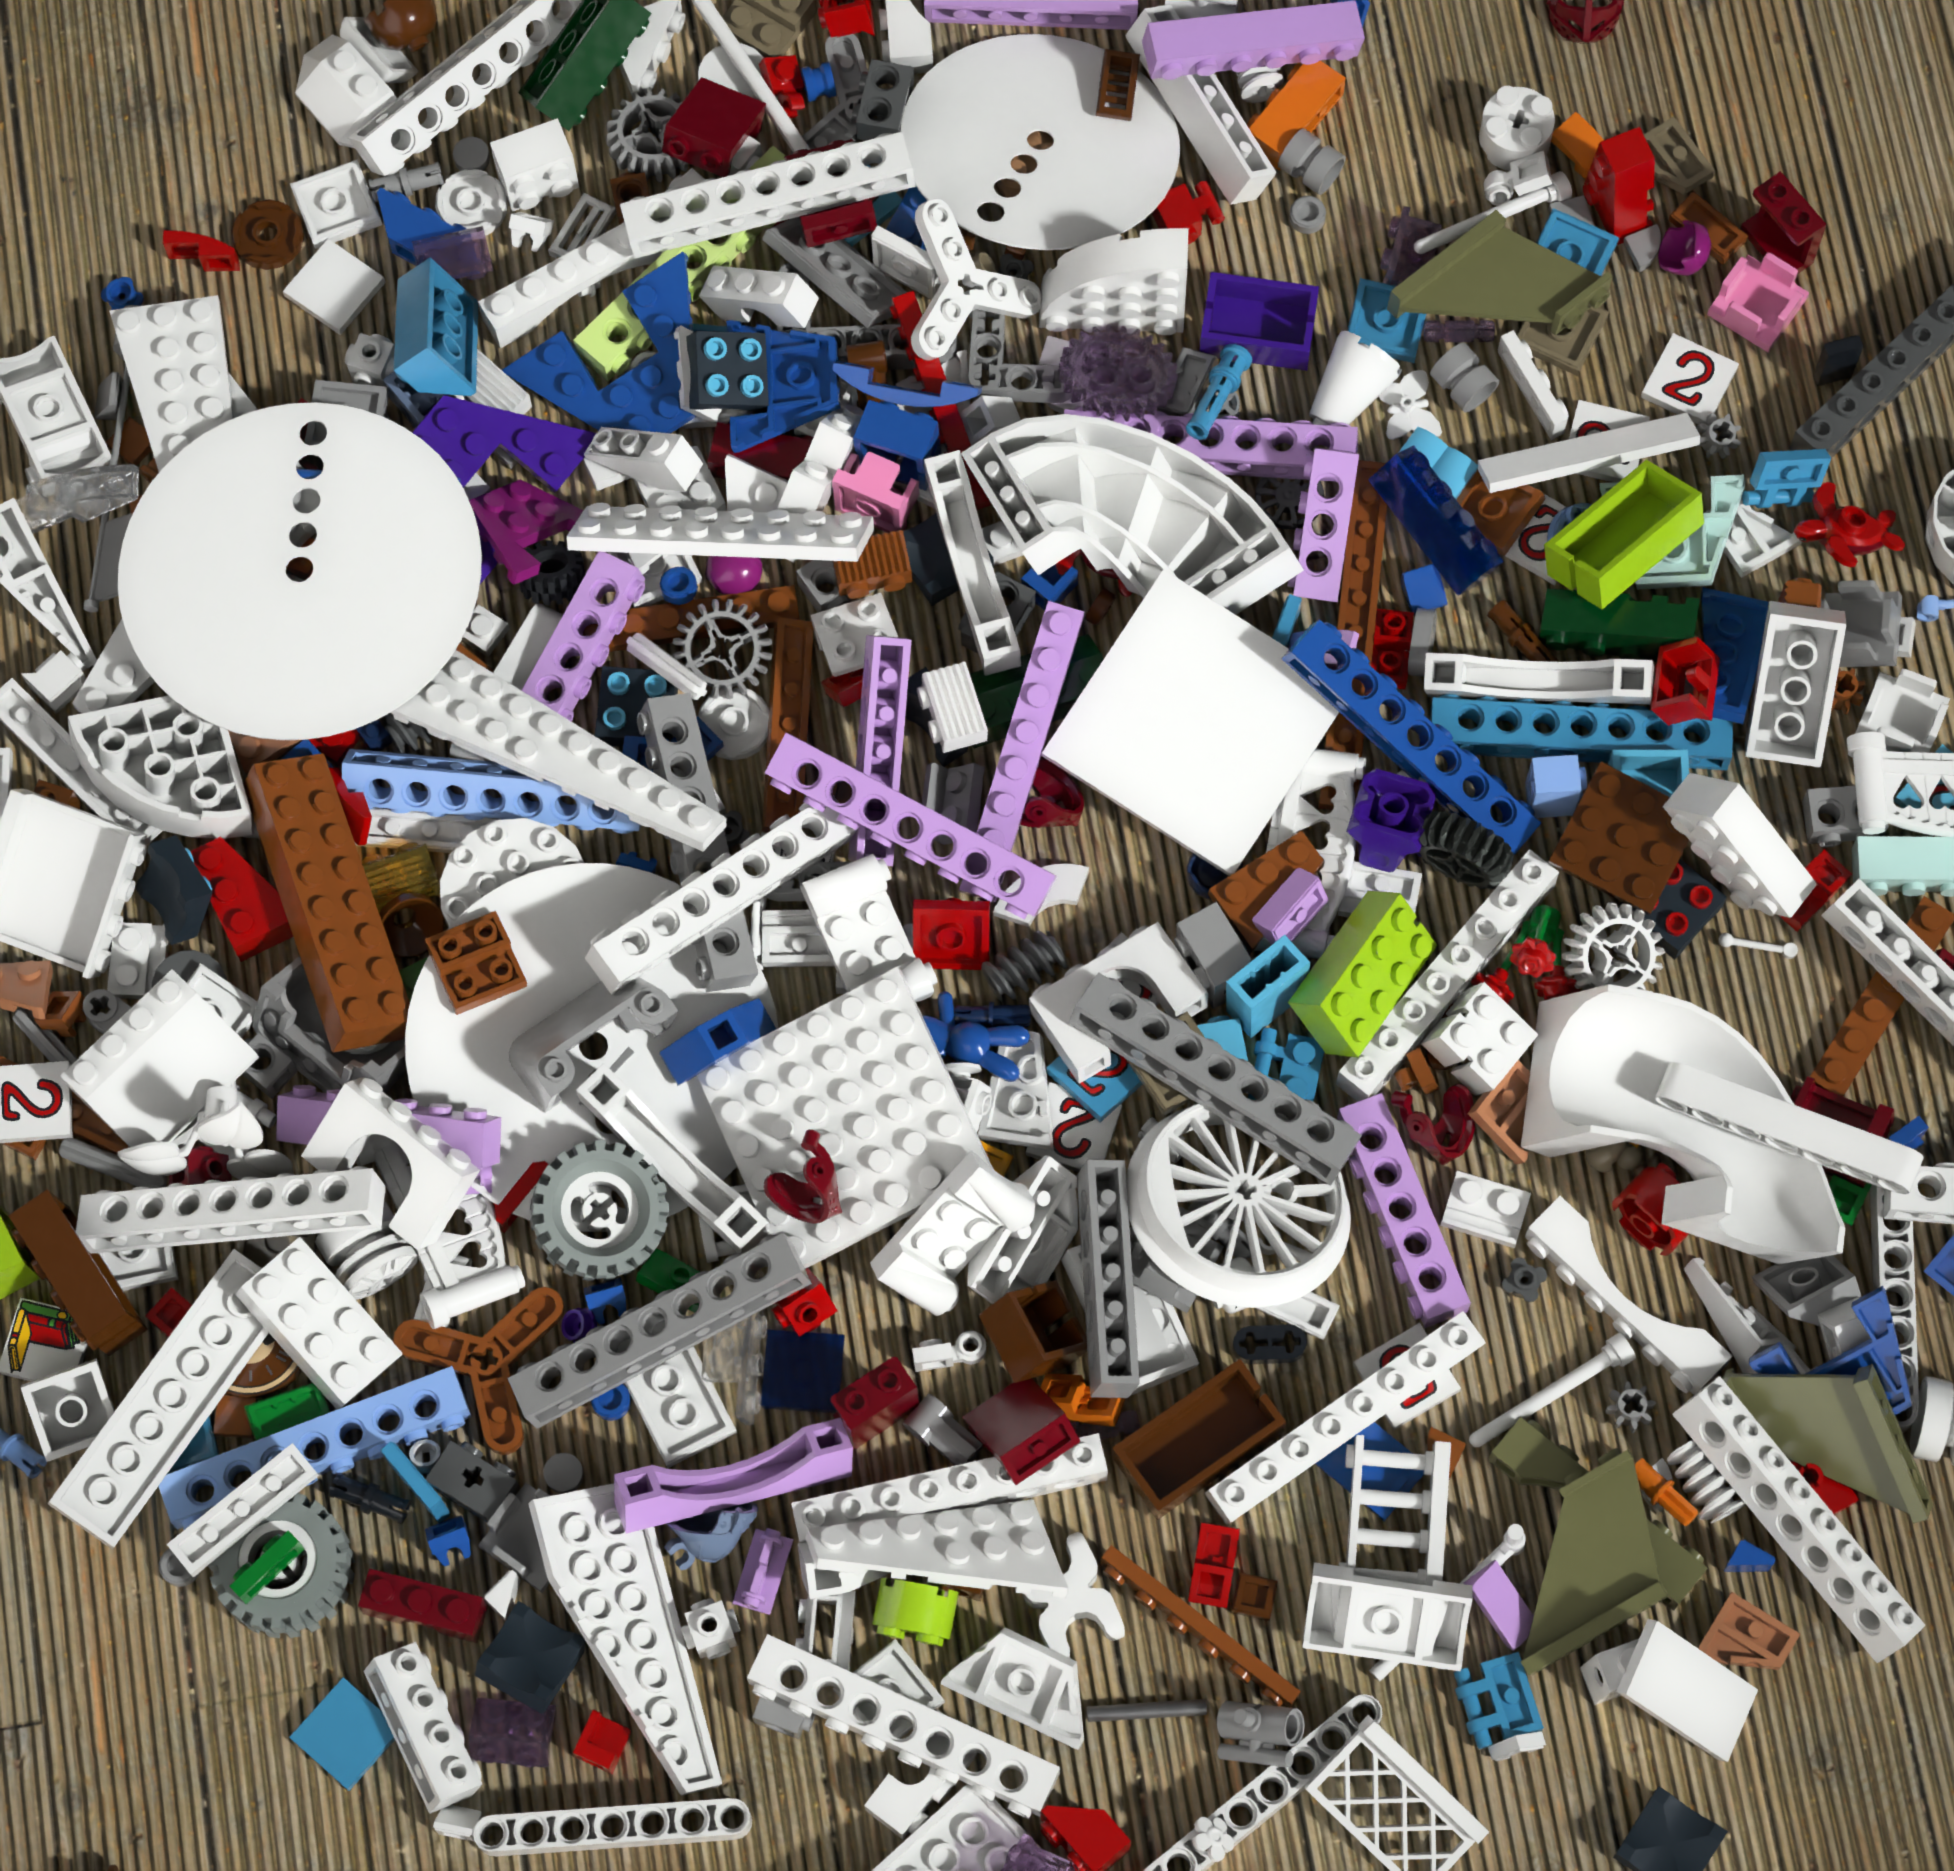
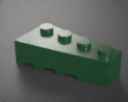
M1547 589L1543 602L1538 638L1547 648L1561 651L1571 648L1582 650L1584 654L1589 656L1608 654L1619 656L1620 659L1652 660L1657 664L1660 646L1694 638L1700 598L1686 597L1685 604L1668 603V596L1653 595L1652 600L1644 602L1635 601L1630 594L1621 593L1604 609H1600L1578 595L1577 590Z

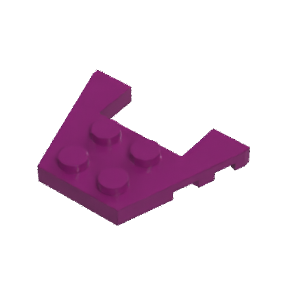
M521 479L469 500L480 537L484 542H490L495 550L494 558L499 565H505L508 570L507 577L514 585L538 575L541 562L523 548L562 531H571L584 511Z

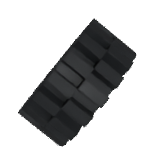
M553 540L546 541L547 546H542L540 542L534 544L535 550L529 547L525 550L541 562L539 573L519 583L521 593L524 594L527 600L532 597L533 603L538 604L540 600H543V604L550 606L551 601L555 600L557 605L563 604V598L571 601L585 576L581 551L568 550V546L566 547L564 541H559L557 545H553Z

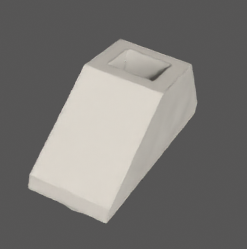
M660 0L644 6L645 9L652 13L648 18L649 25L640 37L634 38L627 48L628 55L619 66L631 95L635 91L640 97H643L647 88L650 90L654 88L657 79L656 70L660 62L665 63L671 50L670 41L674 33H680L685 22V13L682 12L681 0Z

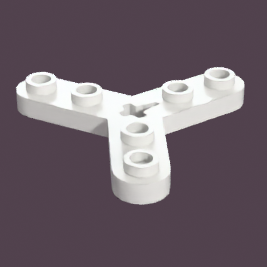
M936 198L930 199L918 206L915 212L916 226L941 282L939 289L911 336V345L918 357L930 361L943 356L950 348L972 309L1016 318H1027L1039 312L1041 309L1042 293L1034 282L976 269L948 204ZM962 280L963 284L970 288L976 286V289L964 292L963 288L958 286V281Z

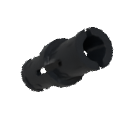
M337 1473L332 1483L347 1488V1491L336 1486H331L329 1491L330 1497L359 1506L360 1511L370 1514L372 1511L397 1521L399 1524H403L408 1514L395 1510L393 1506L408 1511L411 1507V1500L380 1490V1485L375 1483L366 1485L341 1473Z

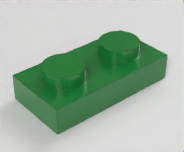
M289 1530L283 1536L281 1534L275 1535L263 1547L262 1551L264 1554L253 1564L247 1562L237 1570L233 1576L235 1581L229 1587L245 1604H248L305 1548Z

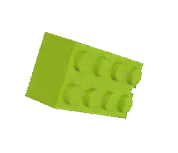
M1646 459L1544 544L1547 575L1570 590L1577 587L1578 595L1600 609H1604L1704 524L1702 493Z
M1367 891L1288 1001L1294 1012L1326 1054L1358 1058L1437 947L1436 942L1423 924L1414 921L1417 916L1401 893Z

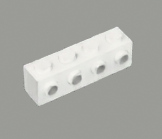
M414 1642L374 1657L363 1672L427 1810L431 1814L472 1797L482 1785V1776L479 1765L474 1759H470L464 1746L465 1738L461 1727L453 1722L448 1712V1701L444 1691L439 1687L437 1688L433 1680L431 1664L427 1655L424 1652H420L417 1643Z

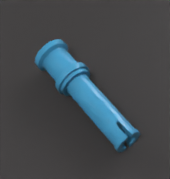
M1225 345L1220 352L1221 360L1219 364L1214 366L1209 373L1210 384L1186 426L1187 433L1194 439L1204 440L1207 438L1209 430L1220 413L1228 395L1237 391L1241 385L1240 377L1243 371L1248 370L1252 364L1251 354L1240 345ZM1234 356H1237L1238 358L1234 363L1232 359L1234 358ZM1213 401V405L1211 406L1209 412H1207L1210 403Z

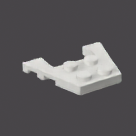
M691 446V448L700 458L703 465L686 492L658 489L589 460L586 457L583 459L585 468L596 491L632 478L647 508H662L668 505H676L681 507V509L696 510L701 507H714L718 511H726L725 500L698 446ZM627 553L631 564L637 567L642 575L649 570V565L659 557L664 559L669 555Z

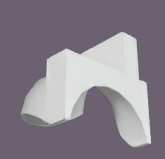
M1611 984L1539 1002L1536 1032L1539 1035L1534 1040L1521 1140L1522 1148L1547 1157H1555L1625 1141L1639 1144L1669 1156L1687 1170L1693 1179L1690 1182L1666 1186L1661 1224L1776 1264L1843 1253L1845 1225L1839 1214L1822 1165L1664 1107L1655 1100L1668 1064L1670 1062H1677L1794 1105L1781 1081L1762 1055L1738 1031L1716 1015L1690 1002L1665 994L1654 993L1653 991Z

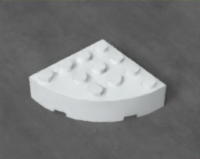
M1189 228L1141 230L1140 237L1123 240V236L1120 234L1107 236L1085 243L1065 253L1058 259L1057 267L1054 269L1048 268L1043 276L1040 288L1042 297L1041 309L1039 310V328H1046L1054 332H1061L1066 329H1082L1089 333H1098L1103 330H1119L1124 334H1136L1139 331H1152L1159 335H1172L1176 332L1183 333Z
M169 695L68 716L70 740L79 763L92 783L114 805L135 819L166 832L193 838L216 839L221 836L223 839L252 835L251 811L228 730L193 715L176 703Z

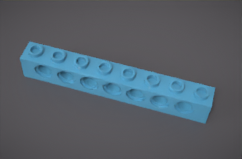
M1454 694L1441 695L1439 698L1433 697L1430 708L1429 720L1434 725L1439 724L1446 728L1453 737L1452 741L1460 749H1466L1479 756L1532 759L1536 757L1578 755V762L1608 763L1612 750L1688 749L1689 768L1728 770L1732 760L1733 722L1712 717V721L1695 718L1667 725L1653 711L1639 705L1629 706L1626 709L1611 708L1610 705L1604 703H1594L1589 705V707L1574 706L1573 703L1568 701H1556L1552 704H1536L1531 699L1501 702L1497 698L1489 696L1468 700L1461 699L1460 696ZM1465 718L1471 719L1477 724V727L1466 729L1459 724V721ZM1508 721L1515 729L1503 731L1497 727L1496 723ZM1545 723L1552 731L1543 734L1538 732L1534 725ZM1576 725L1584 726L1589 731V734L1579 736L1572 731L1571 727ZM1620 728L1625 731L1627 736L1616 738L1610 734L1609 729ZM1657 730L1663 734L1664 739L1653 740L1646 732ZM1694 732L1700 736L1702 741L1697 743L1690 742L1685 738L1684 734Z

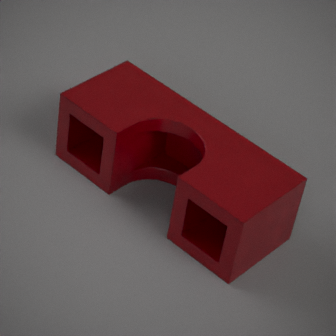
M369 1568L358 1607L364 1615L402 1624L403 1621L412 1622L432 1628L442 1635L478 1643L488 1604L480 1596Z

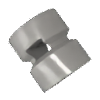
M1303 128L1293 136L1280 156L1278 167L1295 179L1302 176V183L1322 195L1330 188L1345 164L1346 156L1330 145L1321 147V139Z
M1460 343L1447 351L1435 363L1430 375L1443 389L1448 388L1452 390L1450 397L1466 413L1477 408L1488 399L1499 385V380L1486 365L1478 366L1479 357L1466 343Z

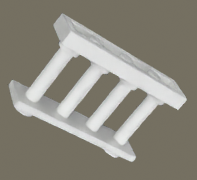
M1356 1435L1354 1445L1347 1444L1345 1468H1352L1346 1563L1339 1562L1338 1566L1354 1568L1353 1575L1427 1586H1432L1433 1580L1442 1581L1451 1442L1435 1441L1433 1450L1425 1451L1424 1455L1363 1450L1364 1435ZM1362 1465L1424 1470V1474L1431 1475L1430 1490H1423V1493L1419 1494L1361 1489ZM1360 1505L1420 1509L1421 1514H1428L1427 1530L1420 1529V1533L1358 1528ZM1357 1544L1419 1549V1553L1426 1554L1425 1569H1418L1417 1572L1357 1568Z

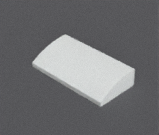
M1129 1227L1132 1253L1138 1239L1133 1228ZM1081 1245L1068 1249L1061 1261L1085 1312ZM1134 1283L1140 1384L1131 1395L1163 1383L1199 1365L1173 1305Z

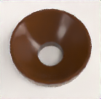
M420 893L399 895L390 900L379 913L393 955L398 958L409 959L428 952L425 939L444 930V916L441 909L431 898ZM410 908L413 910V916L408 922L404 924L394 922L396 913L401 909Z

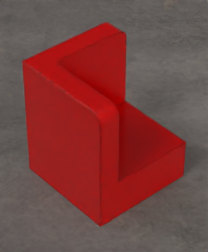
M593 1709L573 1754L576 1759L613 1774L630 1738L631 1730L603 1717L601 1712Z

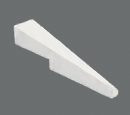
M15 498L0 504V583L70 652L76 655L87 669L93 667L97 659Z
M1693 1258L1686 1265L1684 1270L1743 1374H1758L1749 1365V1358L1778 1342L1782 1344L1800 1374L1811 1371L1794 1351L1796 1348L1794 1344L1753 1306L1745 1309L1730 1295L1733 1288L1726 1281L1719 1285L1703 1266L1704 1260Z

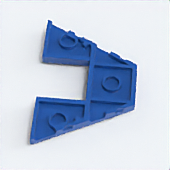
M681 252L622 291L658 350V353L609 385L599 390L564 331H560L502 369V371L598 431L601 427L671 434L697 417L680 408L679 390L681 388V381L677 374L679 350L678 340L674 339L675 329L680 325L693 331V321L690 316L691 293L688 287L687 254Z

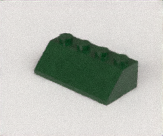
M582 0L518 93L552 120L558 118L560 125L570 131L573 125L577 126L584 119L587 113L586 107L592 98L599 96L608 83L607 77L613 68L619 67L628 55L627 48L634 38L640 37L649 25L648 18L652 13L634 0Z
M1089 634L1077 638L1052 722L1067 716L1104 660L1101 651ZM1032 653L1021 656L1020 667L986 676L983 669L970 673L988 729L987 741L972 745L974 749L1006 738Z

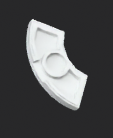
M1053 864L1041 867L1056 875L1057 878L1038 914L1047 907L1062 903L1077 905L1089 873V867L1076 864ZM1019 878L1013 882L1005 892L1013 893L1017 891L1020 887L1021 879ZM999 899L993 911V916L1026 927L1031 925L1035 916L1027 914L1024 920L1005 910L1008 902Z

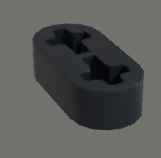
M1295 1325L1247 1326L1237 1331L1234 1336L1232 1349L1235 1357L1238 1360L1241 1359L1244 1364L1292 1363L1302 1358L1305 1353L1307 1339L1305 1333ZM1285 1335H1292V1340L1299 1342L1300 1345L1294 1346L1292 1353H1287L1285 1346H1272V1343L1283 1342ZM1247 1336H1252L1254 1343H1267V1346H1258L1255 1348L1254 1354H1247V1349L1240 1347L1239 1344L1245 1343Z

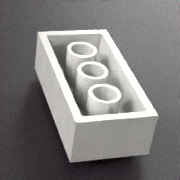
M1769 601L1745 738L1746 757L1821 767L1846 630L1845 611Z
M1689 773L1663 805V808L1672 818L1671 824L1673 827L1686 835L1692 843V851L1709 864L1712 868L1710 871L1712 876L1728 888L1731 892V900L1740 908L1745 910L1752 908L1760 910L1769 916L1776 914L1791 918L1817 885L1739 783Z
M301 1237L297 1238L243 1284L235 1294L336 1410L343 1408L403 1354Z

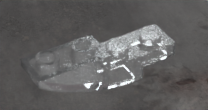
M134 464L108 465L60 473L26 485V496L17 499L16 502L33 534L72 517L84 523L138 499L139 467Z

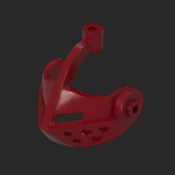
M1546 0L1547 5H1549V18L1555 30L1562 37L1580 44L1596 43L1606 38L1616 27L1621 9L1624 6V0H1611L1609 5L1603 7H1592L1593 0H1585V7L1570 6L1562 0ZM1569 19L1576 23L1578 26H1580L1583 29V32L1576 29L1569 22ZM1604 20V22L1597 29L1591 31L1593 27H1595Z
M1041 757L1033 781V785L1039 791L1041 797H1034L1027 801L1025 814H1023L1020 825L1036 828L1070 825L1077 827L1084 808V799L1078 786L1066 771ZM1062 801L1066 809L1061 808L1057 803Z
M1455 1084L1444 1093L1443 1114L1439 1122L1434 1126L1426 1114L1418 1111L1412 1113V1095L1400 1091H1395L1392 1094L1391 1104L1400 1108V1115L1410 1134V1139L1424 1147L1442 1166L1458 1158L1468 1149L1473 1139L1475 1121L1467 1114L1474 1103L1470 1091L1465 1086ZM1446 1134L1451 1135L1448 1147L1442 1146Z
M809 1129L806 1130L801 1143L803 1149L811 1151L816 1156L807 1160L803 1166V1174L808 1183L799 1182L783 1172L773 1173L767 1176L764 1181V1192L786 1214L800 1221L815 1224L841 1214L842 1209L839 1202L837 1177L833 1161L826 1149L818 1143L820 1134L815 1130ZM814 1197L821 1198L822 1205L814 1203Z

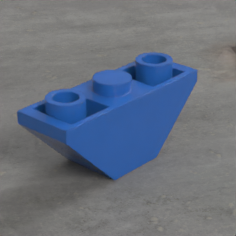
M381 187L377 191L392 253L418 266L429 257L438 265H444L472 258L476 253L472 235L462 225L457 223L451 225L441 220V217L435 211L427 207L421 209L411 204L410 200L398 191L391 193Z
M758 998L731 1008L697 1026L660 1051L659 1054L677 1086L777 1028Z

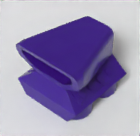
M1377 768L1364 774L1346 830L1348 834L1358 841L1359 862L1362 865L1385 872H1394L1407 854L1420 852L1422 844L1419 838L1425 830L1422 826L1426 814L1432 812L1436 799V793L1429 783Z

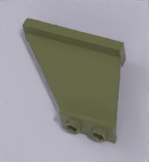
M1495 210L1392 289L1387 310L1396 319L1405 312L1552 323L1550 331L1557 335L1566 327L1571 329L1576 326L1588 309L1591 307L1597 309L1608 299L1613 276L1609 272L1599 276L1504 227L1506 218Z
M1873 1364L1858 1368L1856 1375L1736 1374L1734 1368L1725 1371L1723 1376L1724 1382L1789 1460L1804 1467L1808 1463L1819 1466L1824 1476L1909 1514L1913 1524L1928 1520L1933 1502Z
M1615 1448L1598 1458L1600 1466L1587 1473L1584 1468H1581L1563 1479L1566 1486L1559 1489V1492L1564 1497L1523 1660L1520 1661L1528 1675L1536 1674L1670 1596L1663 1583L1660 1582L1634 1456L1629 1450L1621 1453L1619 1448Z

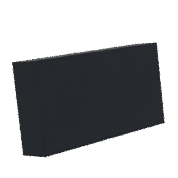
M1859 335L1824 344L1813 374L1817 387L1852 377L1863 349Z

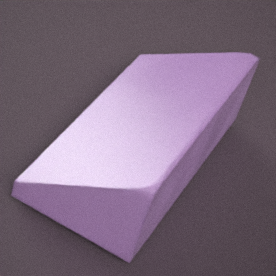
M1302 868L1295 869L1253 917L1254 925L1271 945L1283 935H1286L1293 942L1329 901L1319 877Z
M1494 1560L1466 1580L1464 1584L1472 1585V1597L1505 1646L1514 1651L1528 1638L1534 1615L1498 1562Z

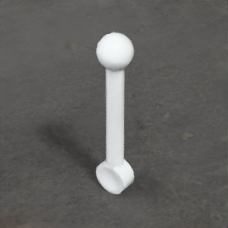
M1723 933L1719 936V944L1722 947L1735 945L1782 953L1787 959L1794 958L1798 952V948L1794 943H1786L1784 946L1733 938L1729 933Z

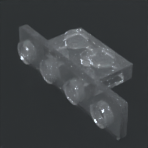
M759 1269L754 1279H760L766 1274ZM764 1309L704 1341L701 1379L705 1382L738 1383L735 1417L744 1425H754V1416L759 1413L761 1406L757 1382L758 1376H762L764 1370V1358L762 1353H760L761 1339H764L767 1334V1319L763 1315Z

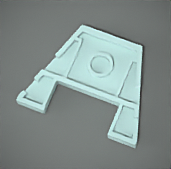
M1744 474L1711 476V512L1703 513L1704 524L1635 582L1637 590L1710 586L1713 584L1745 488ZM1619 482L1600 483L1601 495L1603 496Z

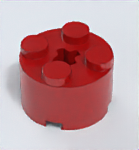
M1659 1163L1656 1167L1644 1168L1612 1201V1208L1615 1211L1619 1207L1623 1215L1619 1223L1637 1243L1649 1251L1655 1246L1663 1249L1660 1255L1667 1256L1672 1253L1689 1233L1661 1224L1666 1186L1680 1184V1182L1676 1180V1175L1669 1166Z

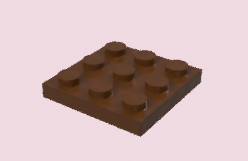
M1600 762L1557 843L1548 864L1625 904L1631 905L1635 909L1642 910L1649 916L1689 839L1673 827L1671 816L1663 808V805L1670 798L1669 796Z

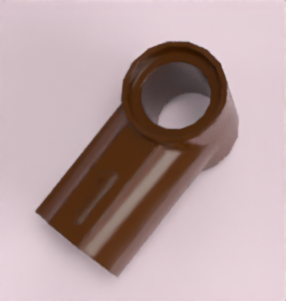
M883 340L846 345L849 363L874 367L872 382L888 384L886 377L888 367ZM856 388L859 406L863 411L868 400L878 403L884 401Z

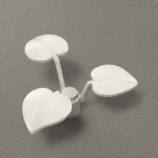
M214 1086L207 1090L205 1111L198 1112L197 1122L183 1148L179 1149L172 1142L156 1141L118 1151L117 1154L122 1161L143 1173L156 1176L172 1175L186 1168L187 1160L184 1157L190 1154L199 1135L207 1143L234 1148V1153L238 1158L227 1162V1170L239 1180L243 1177H277V1175L282 1173L293 1174L294 1172L291 1160L280 1152L257 1149L245 1153L242 1150L260 1145L263 1141V1131L256 1118L242 1102L237 1104L238 1094L236 1090L226 1086Z

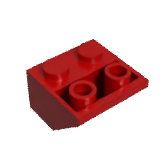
M1047 1805L1041 1810V1833L1055 1849L1061 1845L1067 1851V1863L1073 1871H1107L1130 1851L1131 1840L1103 1809Z

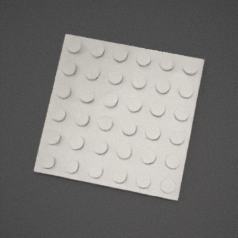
M898 967L760 1037L697 1075L756 1210L769 1222L770 1230L767 1232L768 1236L784 1233L794 1245L805 1269L914 1214L970 1151L976 1153L993 1169L904 975ZM809 1129L815 1130L820 1134L818 1143L826 1149L833 1161L837 1177L839 1202L842 1209L841 1214L815 1224L800 1221L786 1214L764 1192V1181L767 1176L773 1173L783 1172L799 1182L808 1183L803 1174V1166L807 1160L816 1156L811 1151L803 1149L801 1143L806 1130ZM814 1197L813 1202L822 1205V1199Z

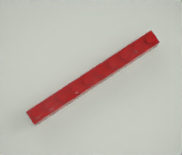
M910 291L893 297V306L889 307L893 319H898L900 327H897L900 339L906 340L908 347L905 348L908 360H913L916 368L913 369L917 382L921 381L923 386L921 391L940 394L942 382L947 379L939 358L930 361L923 360L918 357L911 345L912 333L922 317L915 293ZM956 404L931 407L928 413L935 421H938L940 444H944L947 450L944 454L960 450L962 453L971 447ZM963 458L976 510L991 506L989 498Z

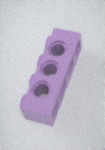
M1315 447L1314 455L1306 454L1303 476L1311 477L1308 492L1301 491L1298 513L1305 514L1303 529L1296 528L1293 550L1300 551L1298 561L1304 571L1288 580L1287 587L1294 588V596L1338 602L1359 453ZM1324 477H1332L1339 484L1338 493L1331 498L1321 496L1317 490L1318 482ZM1327 514L1332 518L1334 526L1328 534L1321 535L1313 530L1312 520L1316 515ZM1313 551H1322L1328 558V565L1321 571H1313L1307 565V556Z

